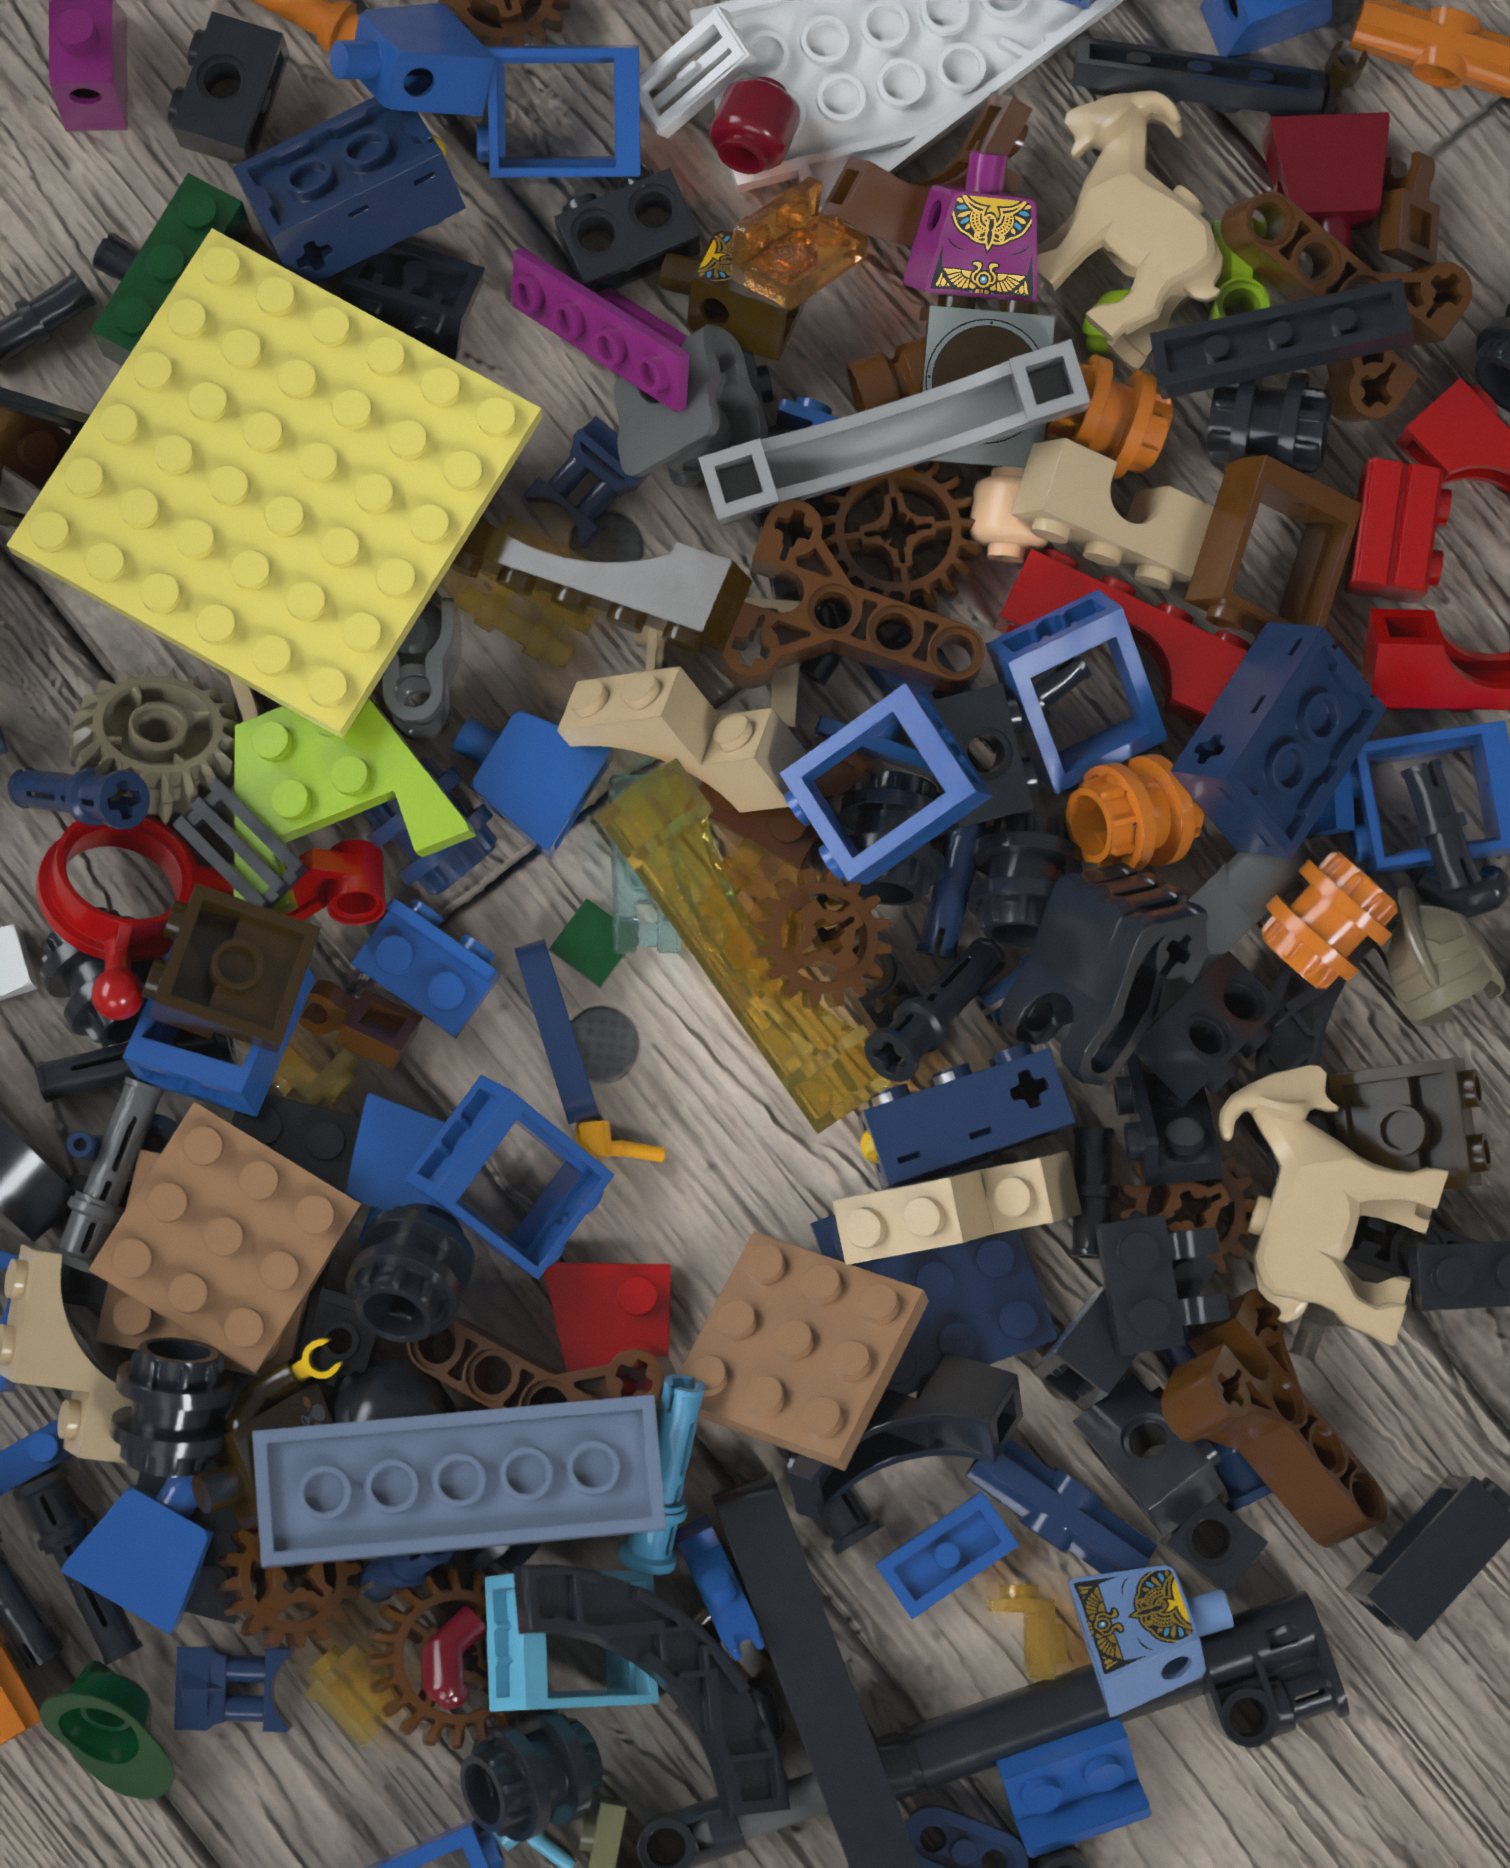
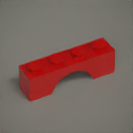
M1460 377L1405 427L1395 443L1414 464L1439 467L1444 470L1442 486L1456 481L1476 480L1495 485L1510 494V429L1497 416L1499 410L1494 400L1478 386L1470 387Z
M1031 549L1000 612L994 629L1004 634L1009 633L1099 589L1123 607L1134 641L1142 646L1156 662L1164 683V710L1200 726L1246 656L1251 645L1243 638L1230 632L1217 630L1215 635L1192 625L1194 618L1176 606L1160 603L1158 608L1147 604L1135 598L1137 591L1119 579L1103 576L1101 581L1090 577L1078 571L1079 563L1062 552L1046 549L1044 554Z
M1371 608L1361 672L1363 679L1373 690L1371 694L1377 695L1388 710L1404 711L1410 708L1447 709L1460 713L1472 710L1510 711V651L1504 653H1480L1459 646L1443 632L1434 610Z

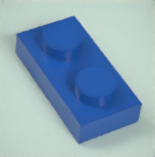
M979 1491L874 1565L909 1617L914 1619L1020 1545L984 1492Z

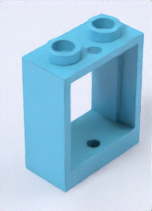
M599 1571L602 1572L601 1574L615 1577L634 1586L644 1587L655 1593L653 1575L637 1571ZM513 1574L485 1577L489 1712L659 1704L658 1683L638 1666L606 1649L607 1689L548 1692L546 1634H519Z

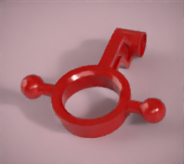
M148 815L139 825L131 829H114L105 824L85 825L78 821L73 822L65 830L61 838L46 852L36 878L38 904L51 928L67 943L78 950L105 960V971L95 979L92 985L91 999L99 1014L110 1020L128 1019L141 1008L144 997L141 996L144 987L137 975L131 972V963L156 959L169 953L173 940L162 936L173 906L160 916L145 919L123 918L106 913L88 903L75 891L67 875L66 865L76 855L92 848H124L147 857L165 873L172 885L175 900L188 904L195 883L234 896V887L215 868L197 866L194 856L185 841L169 826ZM354 839L339 842L329 850L311 848L299 856L310 869L292 887L298 908L284 913L285 915L303 921L327 907L328 914L332 919L352 926L370 924L382 917L386 909L384 855L380 848L376 849L369 841Z

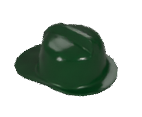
M92 1661L83 1668L79 1677L71 1684L67 1692L54 1694L42 1703L39 1716L44 1728L55 1739L65 1745L89 1773L103 1785L124 1796L142 1800L159 1798L171 1789L175 1778L173 1762L163 1746L150 1733L152 1703L148 1693L140 1684L128 1677L116 1674L100 1661Z

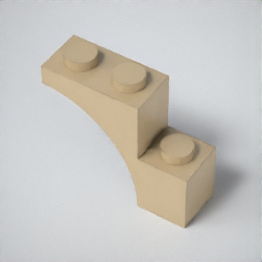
M680 666L577 681L557 729V732L570 747L603 746L645 754L677 766L718 791L739 813L789 807L784 795L790 789L780 773L808 753L773 708L719 715Z
M1069 1151L1013 1161L832 1201L845 1265L960 1244L995 1233L1053 1223L1082 1214Z
M21 1244L19 1259H11L5 1276V1297L11 1298L7 1325L0 1324V1375L13 1383L73 1390L71 1400L65 1399L63 1401L58 1417V1436L64 1439L62 1448L78 1458L127 1464L120 1457L121 1445L117 1444L110 1437L112 1414L122 1407L132 1406L133 1401L117 1391L116 1383L107 1378L92 1364L74 1338L62 1301V1254L45 1247Z

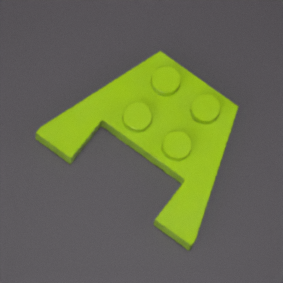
M370 696L343 739L284 706L235 725L234 792L284 843L397 798L414 851L422 858L476 836L473 826L444 793L445 791L418 760L407 746L406 741ZM234 814V831L281 877L286 871L284 863ZM234 851V866L264 894L270 888L269 885ZM234 888V897L245 900V898ZM292 888L271 910L284 914L298 908Z

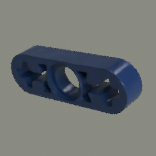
M545 939L514 948L568 1124L599 1116Z

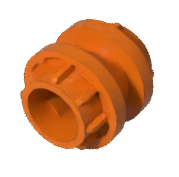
M1094 354L1085 364L1079 363L1091 401L1088 409L1046 423L1045 440L1067 438L1117 461L1112 479H1120L1127 470L1143 474L1152 467L1164 445L1173 414L1171 398L1162 400L1160 392L1157 391L1156 376L1147 372L1136 370L1125 384L1113 380L1112 360Z
M1147 754L1129 759L1124 765L1108 763L1095 766L1084 774V781L1079 783L1077 790L1070 793L1066 807V826L1069 838L1081 847V855L1084 860L1095 863L1099 868L1122 862L1140 871L1146 865L1163 866L1175 863L1187 854L1193 839L1199 837L1201 833L1204 811L1171 773L1170 770L1174 766L1171 761L1158 754Z
M1331 852L1319 866L1310 859L1304 863L1298 871L1311 884L1291 905L1276 894L1265 906L1273 916L1261 928V938L1317 989H1327L1339 975L1350 982L1360 969L1348 956L1367 935L1380 946H1383L1393 935L1385 926L1398 912L1397 902L1341 852Z

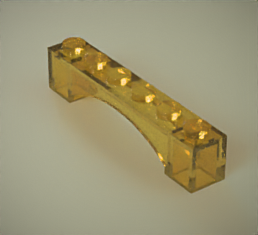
M676 758L633 783L596 817L815 1132L819 1134L894 1081L880 1076L867 1061L864 1046L870 1034L863 1024L855 1029L836 1017L820 1003L817 1008H803L802 992H798L792 999L782 1000L778 997L783 984L779 978L764 983L760 979L764 970L770 965L766 958L755 959L750 956V951L762 946L763 940L759 935L749 931V926L752 923L739 903L718 857L707 817L714 810Z

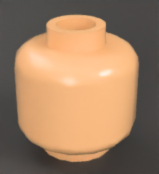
M995 467L992 468L991 476L980 479L975 484L970 518L976 521L969 530V536L979 545L988 548V559L1004 563H1023L1025 561V553H1029L1031 549L1041 550L1048 543L1047 540L1031 533V523L1011 515L1025 468Z

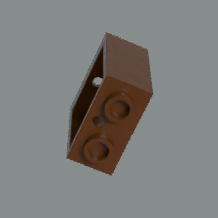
M1268 455L1238 458L1231 463L1228 461L1184 601L1206 611L1205 619L1209 623L1229 630L1243 629L1255 635V640L1267 622L1321 626L1325 628L1361 513L1362 504ZM1260 503L1306 526L1278 615L1232 593Z

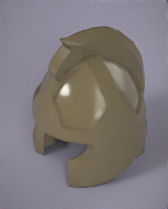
M1405 885L1399 888L1397 903L1400 919L1392 932L1393 935L1389 942L1387 959L1395 995L1409 1021L1419 1026H1437L1453 1019L1454 1015L1450 1008L1451 1006L1466 1000L1484 989L1485 994L1490 1000L1501 996L1505 991V980L1502 971L1488 944L1476 927L1464 915L1445 907L1427 905L1415 886Z

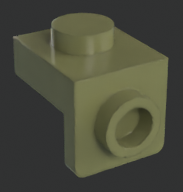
M602 1796L599 1812L588 1810L585 1814L579 1850L591 1852L588 1868H623L616 1866L628 1803L627 1800Z

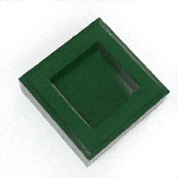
M586 898L551 945L549 952L601 989L636 942L638 935Z

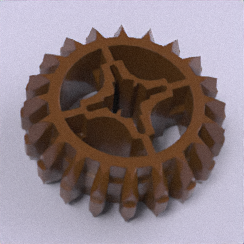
M931 461L927 465L925 473L915 471L916 465L838 489L843 496L833 492L822 494L820 505L831 514H819L823 526L822 534L828 535L821 538L853 586L914 606L913 602L919 601L923 610L934 614L938 609L935 591L950 602L957 598L959 590L951 578L961 582H969L971 580L974 570L961 559L972 560L979 558L981 545L966 539L970 537L969 530L976 520L960 517L971 510L973 497L971 495H964L952 499L951 496L955 494L961 482L956 475L948 477L941 484L938 483L936 478L941 465L937 461ZM903 493L914 495L927 502L938 513L942 521L935 522L934 516L924 517L911 513L905 505ZM881 494V517L873 523L860 525L859 532L844 534L846 522L852 512L867 499ZM892 511L894 513L895 526L903 528L902 535L907 531L911 534L907 536L901 563L899 561L898 548L890 546L891 539L886 543L882 540L887 536ZM948 540V551L942 562L926 576L913 581L911 573L912 557L919 551L931 549L934 542ZM858 552L860 558L875 557L881 560L887 566L890 579L893 582L877 579L865 572L854 561L850 553Z
M450 1568L445 1571L443 1590H440L437 1579L430 1572L426 1580L419 1585L422 1598L418 1596L413 1588H399L396 1591L399 1601L405 1608L403 1612L390 1604L382 1605L378 1613L382 1619L393 1626L391 1631L382 1628L369 1630L367 1638L370 1641L386 1646L385 1654L376 1653L364 1658L365 1667H385L386 1678L374 1680L368 1685L371 1694H376L390 1688L395 1698L382 1706L380 1709L381 1714L387 1718L404 1708L408 1714L401 1722L399 1732L405 1736L411 1735L421 1722L425 1723L422 1736L425 1746H435L440 1739L443 1728L446 1729L448 1746L453 1750L463 1747L465 1727L468 1728L473 1741L477 1739L478 1742L487 1740L485 1729H488L486 1720H489L493 1726L498 1724H509L512 1726L511 1720L505 1711L489 1712V1699L479 1708L467 1714L445 1713L433 1708L436 1702L427 1697L422 1683L419 1686L421 1690L417 1695L409 1684L404 1669L403 1652L406 1638L414 1643L413 1648L421 1653L425 1643L439 1631L434 1626L428 1628L417 1620L424 1612L434 1606L444 1604L466 1606L474 1610L473 1612L487 1628L486 1596L482 1594L485 1585V1574L483 1572L476 1571L472 1573L466 1588L462 1589L459 1570L457 1568ZM486 1631L466 1650L467 1655L463 1656V1659H468L466 1669L470 1671L468 1672L464 1669V1681L473 1690L480 1689L489 1696L488 1663L482 1655V1642L487 1634ZM518 1710L515 1712L524 1713L527 1710Z

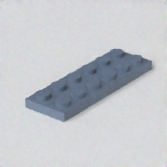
M654 1395L252 1431L262 1568L666 1531Z

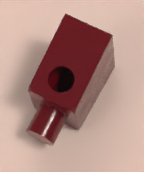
M1389 112L1270 117L1262 135V147L1273 192H1279L1288 197L1351 252V230L1370 227L1380 209L1390 124Z

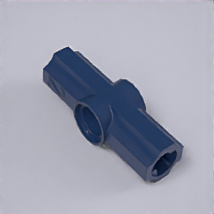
M1010 1439L996 1463L974 1459L965 1474V1477L973 1482L972 1484L1020 1515L1021 1517L1018 1521L1064 1554L1070 1551L1100 1574L1145 1568L1157 1547L1155 1543L1149 1540L1148 1536L1101 1505L1103 1500L1059 1468L1050 1469Z

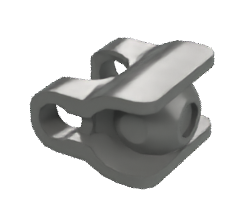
M710 324L690 334L681 346V348L690 353L686 409L676 413L621 376L616 380L613 387L614 400L620 423L617 445L620 464L625 474L640 478L666 465L673 484L690 488L705 480L699 463V457L752 440L768 437L765 414L761 402L750 384L740 344L727 330Z
M442 598L441 606L435 602L428 601L382 675L385 703L388 710L392 713L395 726L402 735L413 741L436 739L444 733L450 724L452 714L451 682L460 665L462 653L461 619L454 598ZM417 693L430 694L429 699L423 705L414 708L406 706L411 695ZM432 720V722L427 723V724H424V725L412 724V723H426V722H429V721Z

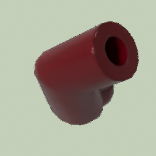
M466 1606L457 1612L425 1643L421 1652L422 1687L427 1697L445 1710L455 1709L461 1706L467 1699L469 1685L464 1681L462 1654L487 1631L480 1618Z

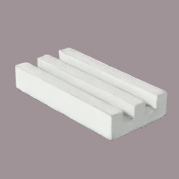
M717 6L639 75L640 108L659 136L665 138L672 136L759 59L755 51L745 44L746 38L741 30L733 26L732 21L734 19L728 10ZM717 34H721L723 38L696 62L692 61L677 74V78L652 100L650 94Z

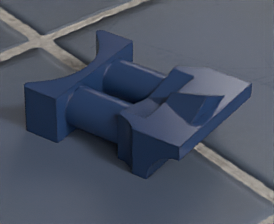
M597 416L585 427L579 428L573 435L574 442L569 452L570 456L551 479L546 483L538 477L524 493L528 503L548 502L559 505L567 510L576 522L578 541L583 549H587L601 532L595 522L617 496L620 498L629 491H636L649 476L647 474L644 477L637 478L624 473L618 454V434ZM590 472L599 480L577 506L574 507L566 499Z
M214 1645L178 1646L174 1730L207 1731L215 1724L232 1721L263 1722V1732H288L292 1729V1724L281 1713L276 1703L274 1686L280 1667L295 1652V1649L290 1650L289 1647L266 1648L265 1656L226 1654L219 1651ZM229 1682H264V1696L228 1695Z

